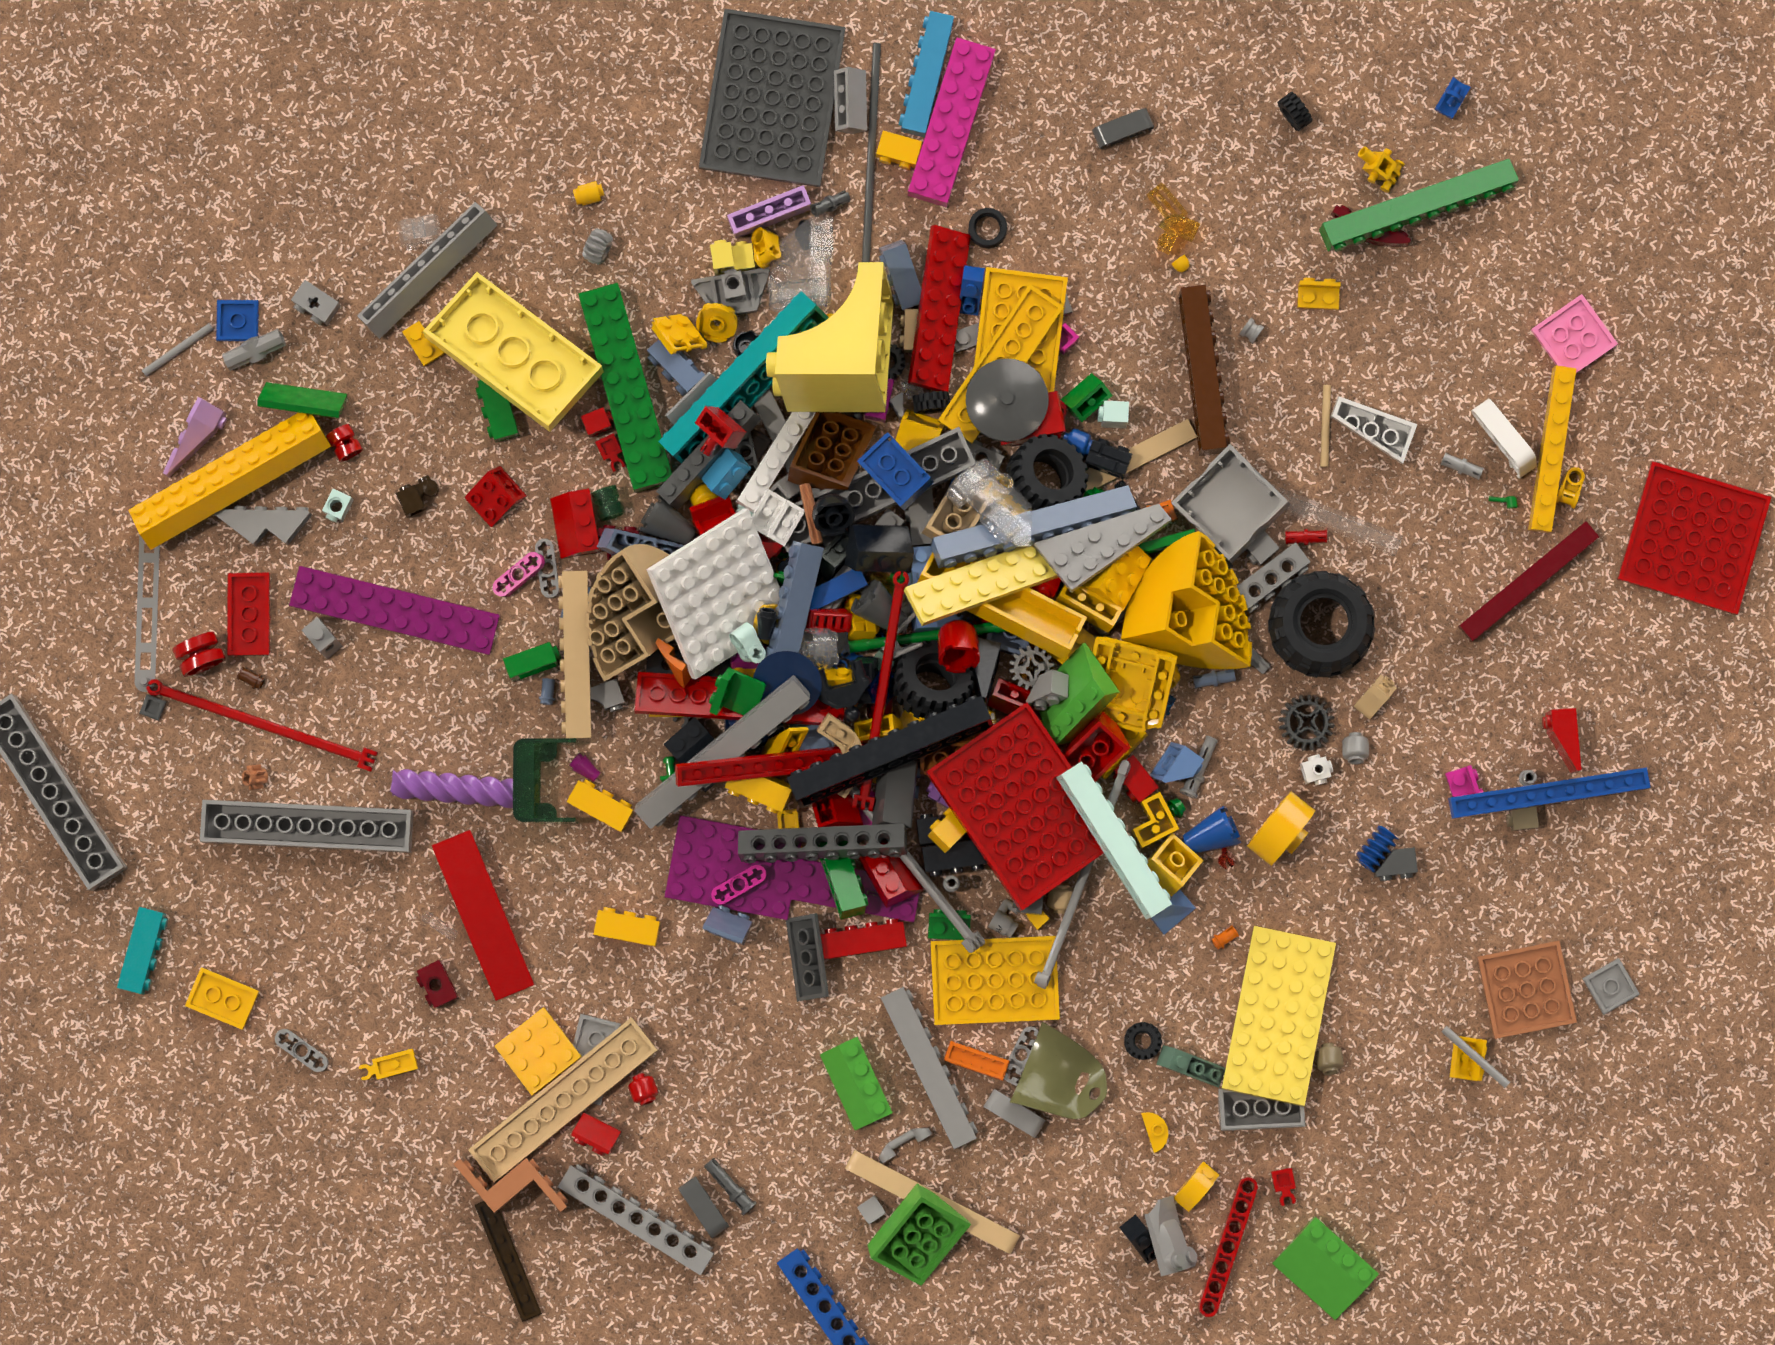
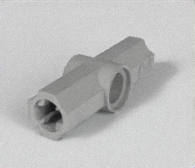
M276 329L263 336L247 339L241 346L223 353L222 357L225 365L231 371L249 362L255 363L262 360L267 354L286 346V342L281 331Z

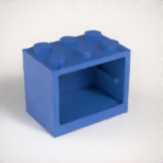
M888 432L857 461L904 511L934 483L932 478Z

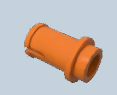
M1231 925L1220 934L1213 935L1214 938L1211 941L1218 950L1220 948L1224 949V945L1239 937V934Z

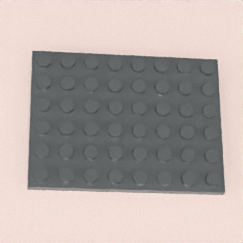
M724 9L699 169L821 187L835 99L834 70L840 68L846 27Z

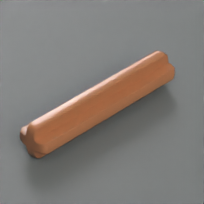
M809 483L800 485L799 488L811 543L816 545L822 543L823 539L821 531L817 530L813 523L812 510L815 502L812 488Z

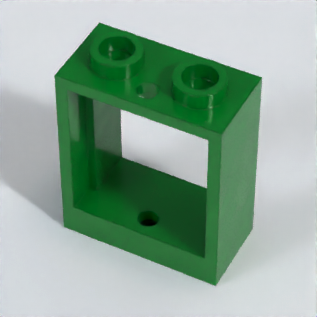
M547 642L503 658L509 678L512 682L559 666L558 660L562 658L558 647Z

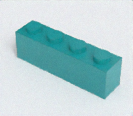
M139 907L117 988L143 995L145 991H149L152 981L149 979L151 971L155 970L157 959L154 957L156 950L160 951L163 942L160 935L162 930H166L168 918H165V913Z

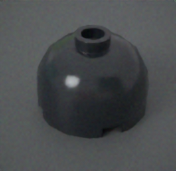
M838 494L822 496L814 504L812 510L815 528L826 536L843 534L846 532L845 528L849 525L852 526L855 518L852 505L845 497Z

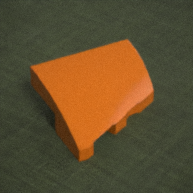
M658 638L655 642L678 683L685 688L691 679L687 665L675 656L674 647Z

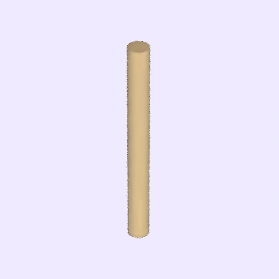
M1323 385L1320 467H1329L1331 385Z

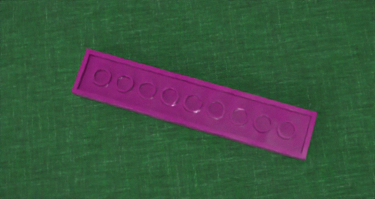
M299 566L289 603L291 607L486 655L491 653L500 618L499 614Z

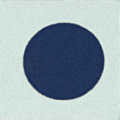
M780 651L767 656L759 663L753 678L764 682L766 685L761 701L794 675L809 691L810 699L806 707L801 710L798 708L792 714L798 715L809 710L818 700L822 688L821 676L817 667L804 655L792 651Z

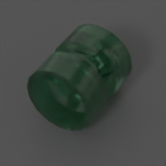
M616 485L607 486L591 493L594 504L599 506L597 513L600 521H608L625 514L623 503L618 501L620 495Z

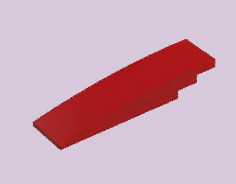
M471 830L431 845L495 1000L497 1001L533 986L534 982Z

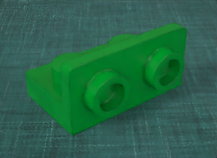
M934 909L933 913H929L928 939L965 940L941 909ZM955 910L970 929L971 915H967V911Z

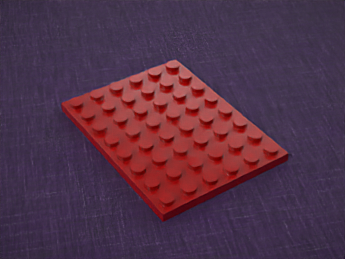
M1028 702L925 772L1020 911L1027 908L1104 853L1056 778L1072 768V766Z

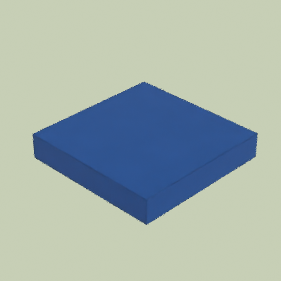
M217 300L216 341L244 342L249 338L258 337L259 300Z

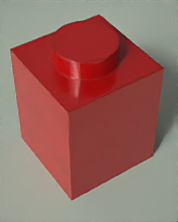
M604 407L581 416L589 438L612 429L611 423L614 420L610 411L605 412Z

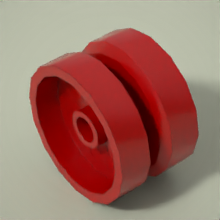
M215 632L194 636L179 643L172 649L177 660H184L179 666L184 677L207 671L225 661L226 658L222 649L214 648L219 642Z

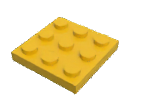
M545 1007L495 1045V1048L532 1096L582 1058L581 1054Z

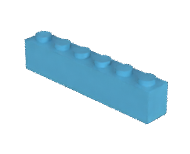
M930 11L929 17L925 16L922 28L926 30L924 36L920 35L918 48H921L919 56L915 55L913 63L916 71L915 75H910L908 86L911 87L910 95H905L903 106H906L905 114L901 113L898 125L902 126L901 132L925 137L954 23V16Z

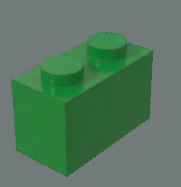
M1091 373L1065 395L1061 401L1066 404L1068 411L1075 418L1083 422L1104 401H1107L1113 395L1105 384Z

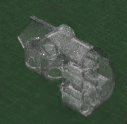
M823 213L818 217L812 216L779 242L781 257L778 260H773L770 276L767 281L769 309L771 311L780 312L784 310L793 297L802 291L824 313H827L832 301L833 218L827 213Z
M984 458L966 469L951 483L945 496L958 509H961L968 502L980 514L981 523L1001 543L1008 544L1011 541L1016 547H1030L1032 529L1031 504L1013 485L1011 476L1002 474L987 458Z

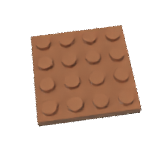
M1560 941L1477 957L1494 1039L1577 1023Z

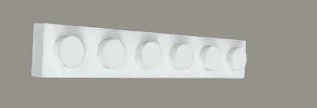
M792 412L738 497L736 501L738 504L754 513L766 490L770 488L813 419L815 412Z

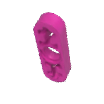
M530 552L495 580L493 592L500 597L510 596L544 567V557L536 552ZM532 557L538 558V560L536 561V563L538 564L537 566H529L532 563ZM517 569H521L524 575L521 580L517 581L514 578V572ZM509 581H511V582L514 583V585L509 583V584L505 587V589H506L505 592H504V591H499V589L501 588V586H500L501 583H502V584H507Z
M761 865L751 866L715 887L711 893L712 900L719 905L726 904L762 883L767 876L766 870ZM754 869L762 870L761 879L754 878L750 880L753 884L749 886L747 879L743 875L747 873L749 877L754 874ZM736 879L744 880L745 887L743 890L737 891L733 888V882ZM729 883L730 889L735 895L731 896L729 892L724 896V901L716 899V891L719 889L722 892L727 890L725 885Z

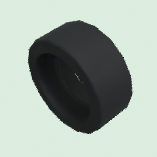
M993 208L978 210L969 221L968 233L970 239L981 248L990 249L997 247L1003 242L1007 233L1005 217L1001 212ZM986 216L996 219L1000 226L998 235L991 240L980 238L975 230L977 222Z

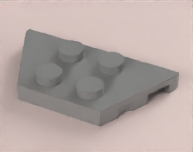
M767 267L766 269L742 271L747 299L727 303L721 275L693 279L691 283L706 304L719 303L734 308L735 315L758 311L770 270ZM732 280L727 286L730 289H736L739 283L736 280Z

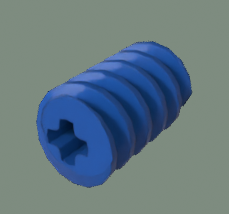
M1383 826L1377 827L1379 833H1372L1374 840L1367 839L1369 846L1363 845L1361 847L1364 853H1356L1358 857L1356 860L1373 873L1376 872L1373 865H1381L1378 858L1385 860L1383 852L1391 853L1388 846L1395 847L1396 844L1393 839L1399 840Z

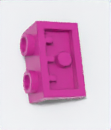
M1471 765L1445 773L1452 797L1483 793L1482 788L1479 789L1476 782L1479 780L1475 768L1472 769Z

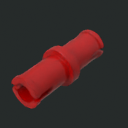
M1304 529V531H1285L1286 544H1294L1295 542L1304 543V545H1309V543H1327V530L1308 531V529Z

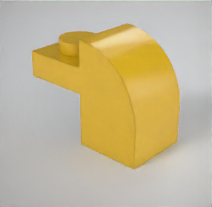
M1203 1161L1176 1193L1174 1200L1189 1212L1213 1186L1219 1174Z

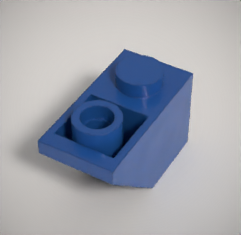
M964 265L960 292V313L978 316L985 268Z

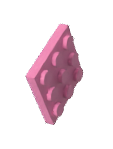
M1582 294L1531 329L1555 365L1577 368L1576 373L1618 345Z

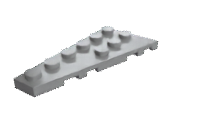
M1156 504L1036 542L1034 547L1072 593L1171 523L1172 519L1160 504Z

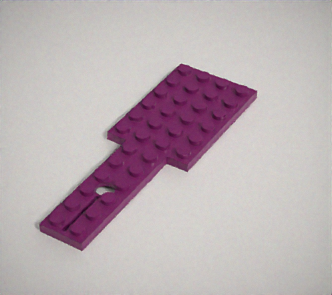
M679 816L665 898L718 907L719 904H716L711 898L712 890L753 865H761L766 870V879L759 885L721 906L727 907L730 910L784 920L788 919L791 900L837 908L822 863L798 859L795 862H788L786 860H777L773 863L756 861L752 864L741 862L738 856V831L757 829ZM779 844L777 849L784 848L786 844ZM765 845L757 846L756 850L763 849ZM754 869V874L749 877L747 873L743 875L747 879L749 886L753 884L750 880L754 878L761 879L762 870ZM854 869L855 874L860 876L865 889L864 893L868 899V905L865 909L866 914L914 922L919 893L886 908L866 871ZM736 879L733 882L735 890L741 891L744 889V880ZM729 883L725 885L727 890L722 892L719 889L716 891V899L724 901V896L729 892L731 896L735 895L731 891Z

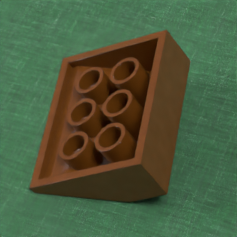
M815 412L790 465L788 481L797 485L809 483L811 488L848 490L860 465L857 461L865 454L877 426L838 412Z

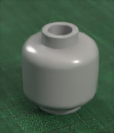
M1359 732L1349 733V736L1342 740L1343 758L1350 764L1364 763V760L1369 757L1368 738L1362 736Z

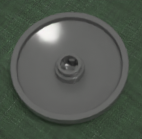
M999 359L984 365L974 374L966 391V409L972 424L986 437L1000 442H1014L1028 437L1042 424L1048 410V391L1043 378L1032 366L1016 359Z

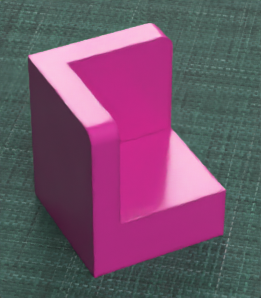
M1066 323L1062 325L1059 351L1063 355L1079 341V336Z

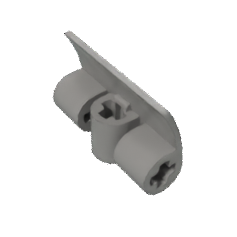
M710 372L666 413V417L673 425L705 393L706 389L717 380Z

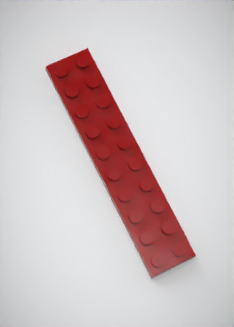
M638 672L634 709L636 714L739 720L744 716L725 707L717 715L709 712L712 705L709 704V700L713 692L717 690L715 683L718 677L700 676L697 679L691 678L685 688H683L673 674ZM817 700L809 710L793 715L786 723L820 725L828 713L843 722L844 708L835 709Z

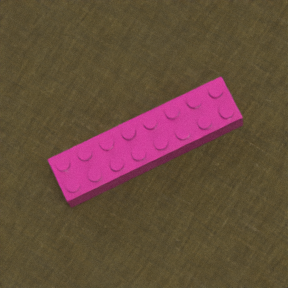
M956 37L908 189V196L947 208L996 49Z

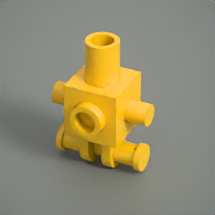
M1366 146L1362 147L1358 152V157L1366 162L1362 169L1370 175L1367 180L1373 184L1376 180H1385L1380 189L1389 193L1391 186L1397 182L1395 177L1399 178L1401 175L1400 170L1405 164L1398 159L1394 161L1390 157L1392 154L1390 149L1385 148L1383 152H1374Z

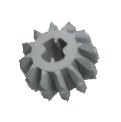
M596 228L593 230L583 248L582 254L584 259L597 265L604 262L612 246V235L603 229Z

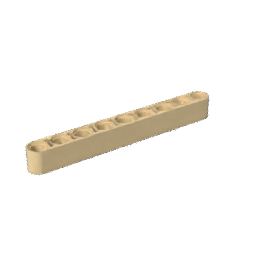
M856 1150L853 1151L845 1167L846 1170L902 1199H905L914 1186L919 1184ZM921 1185L935 1193L971 1223L966 1232L1009 1254L1013 1252L1020 1235Z

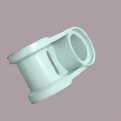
M745 622L729 634L732 644L743 661L760 663L765 658V649L757 636L756 630L750 623Z

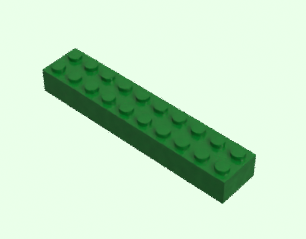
M614 283L578 293L597 362L603 367L601 377L634 493L659 487L672 475L665 448L658 442L662 436L619 285Z

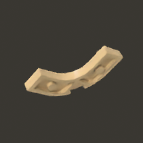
M830 713L826 715L817 728V732L834 742L841 749L842 754L849 752V748L855 745L862 746L857 734L848 725ZM852 788L837 794L846 798Z

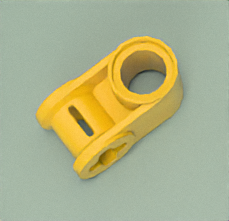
M762 227L756 228L751 237L754 260L759 267L766 269L769 267L770 262L781 257L779 237L777 234Z
M1574 467L1565 473L1558 489L1556 503L1568 504L1573 509L1576 507L1585 479L1582 469ZM1571 472L1578 474L1579 481L1577 483L1569 479Z

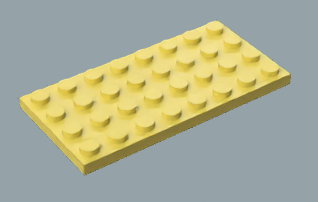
M1258 926L1253 927L1221 1089L1305 1106L1336 943Z

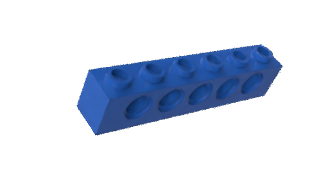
M796 1248L777 1262L833 1345H844L843 1338L847 1335L855 1338L854 1345H870L864 1336L862 1338L856 1333L858 1327L852 1319L847 1320L844 1315L847 1311L841 1302L836 1303L832 1298L834 1292L828 1284L824 1286L820 1281V1278L823 1276L816 1266L812 1268L809 1265L810 1257L804 1249L800 1251ZM799 1265L805 1266L807 1269L806 1276L798 1277L795 1274V1268ZM816 1283L819 1286V1292L815 1295L809 1294L807 1291L808 1284ZM827 1300L830 1302L831 1309L828 1312H822L819 1309L821 1301ZM840 1318L843 1321L842 1328L838 1330L832 1328V1319Z

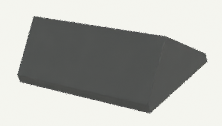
M918 760L877 777L872 825L904 823L906 828H912Z
M814 913L788 918L786 925L797 1002L829 997L818 914Z

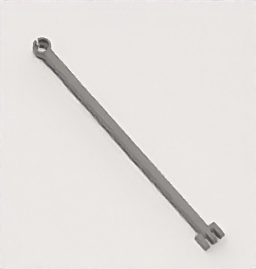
M1127 760L1121 762L1108 798L1114 808L1131 768V764ZM1094 860L1081 869L1043 972L1038 971L1034 983L1038 987L1046 989Z
M854 786L849 794L854 799V794H860V790L857 786ZM857 801L859 807H861L862 801ZM866 802L863 812L872 822L873 812L868 810L870 803ZM908 850L907 855H901V860L965 939L962 945L966 950L972 953L980 948V946H983L985 940L978 931L973 934Z

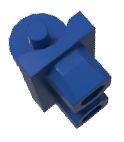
M1453 77L1434 110L1452 120L1471 87Z

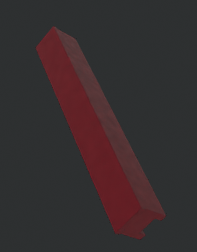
M1585 521L1461 623L1458 628L1462 630L1470 642L1475 640L1599 538L1598 534Z

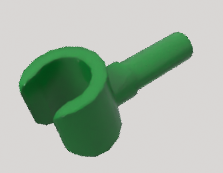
M1489 496V501L1506 503L1507 509L1518 507L1517 498L1514 496L1503 498Z

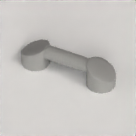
M914 1128L886 1144L878 1157L880 1162L884 1163L896 1156L893 1149L914 1137L917 1142H920L932 1135V1132L929 1128Z

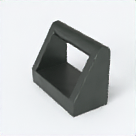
M847 530L843 534L838 535L823 550L820 569L826 582L831 580L845 564L849 532Z

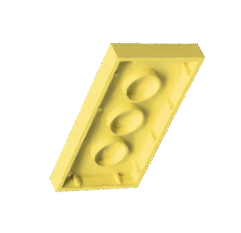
M478 272L474 274L423 331L427 340L549 432L552 431L603 373L601 364Z

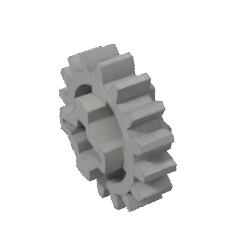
M1027 645V650L1025 651L1020 647L1019 655L1013 653V656L1016 658L1015 661L1011 660L1009 662L1014 666V668L1009 669V672L1015 673L1012 679H1019L1017 685L1020 687L1024 683L1026 690H1028L1030 685L1032 687L1035 685L1040 671L1045 670L1047 672L1051 670L1050 667L1054 666V662H1048L1051 659V655L1045 656L1046 651L1043 649L1038 651L1039 648L1037 646L1031 649L1030 645ZM1034 654L1042 657L1044 661H1037L1034 658ZM1026 655L1024 663L1018 665L1020 659ZM1030 658L1033 664L1037 666V668H1034L1033 677L1030 670L1026 669V667H1029ZM1019 673L1028 675L1030 681L1023 679Z

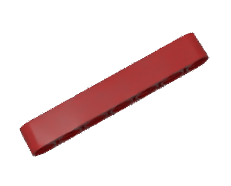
M1244 1177L1238 1182L1198 1303L1199 1312L1205 1317L1214 1316L1219 1309L1258 1190L1257 1182L1253 1178ZM1245 1181H1251L1253 1184V1189L1249 1193L1244 1192L1242 1189V1184ZM1238 1201L1246 1203V1210L1242 1213L1237 1212L1235 1208ZM1232 1221H1237L1240 1224L1239 1231L1235 1233L1229 1230V1224ZM1226 1241L1233 1243V1250L1229 1253H1225L1222 1249V1245ZM1219 1261H1224L1227 1265V1269L1223 1273H1219L1216 1270V1264ZM1213 1281H1217L1220 1284V1290L1216 1293H1212L1209 1290V1285ZM1207 1301H1211L1214 1306L1210 1313H1205L1202 1308L1203 1304Z

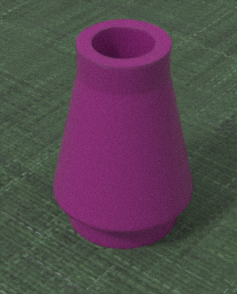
M580 752L569 764L573 768L572 771L588 778L592 782L601 773L588 757Z

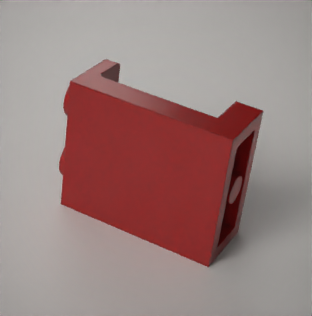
M719 496L689 507L692 522L699 535L704 534L736 514L729 496L726 499Z

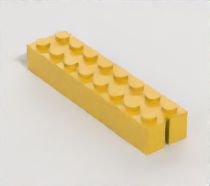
M932 552L917 583L977 561L957 563L951 568H938ZM1031 588L966 610L1063 660H1066L1087 618Z

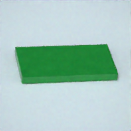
M266 382L257 399V406L339 418L347 401V394Z

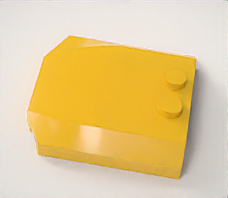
M1096 637L1092 653L1120 691L1102 711L1117 723L1120 728L1136 732L1161 728L1178 657L1170 652L1122 640Z

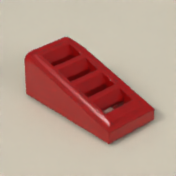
M845 608L809 609L806 629L808 631L850 632L852 613ZM817 616H819L818 624H816Z

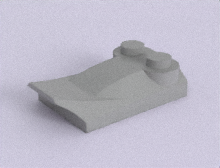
M1174 1196L1159 1199L1151 1212L1144 1215L1160 1274L1165 1276L1194 1267L1197 1263V1253L1186 1244Z

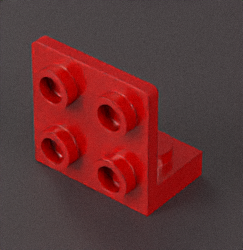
M498 466L489 470L467 493L465 499L490 527H493L512 506L522 502L527 495L504 469Z

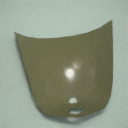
M1042 1022L1010 1103L1069 1119L1084 1118L1094 1111L1107 1096L1105 1070L1089 1051L1058 1030ZM1082 1072L1088 1073L1089 1081L1078 1095L1075 1091L1076 1082ZM1097 1087L1100 1089V1095L1097 1099L1092 1100L1089 1097L1090 1091Z

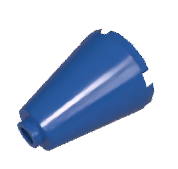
M1226 806L1218 808L1183 835L1184 839L1181 840L1195 853L1236 846L1242 843L1238 839L1240 835L1232 816L1227 817L1226 815L1228 811Z

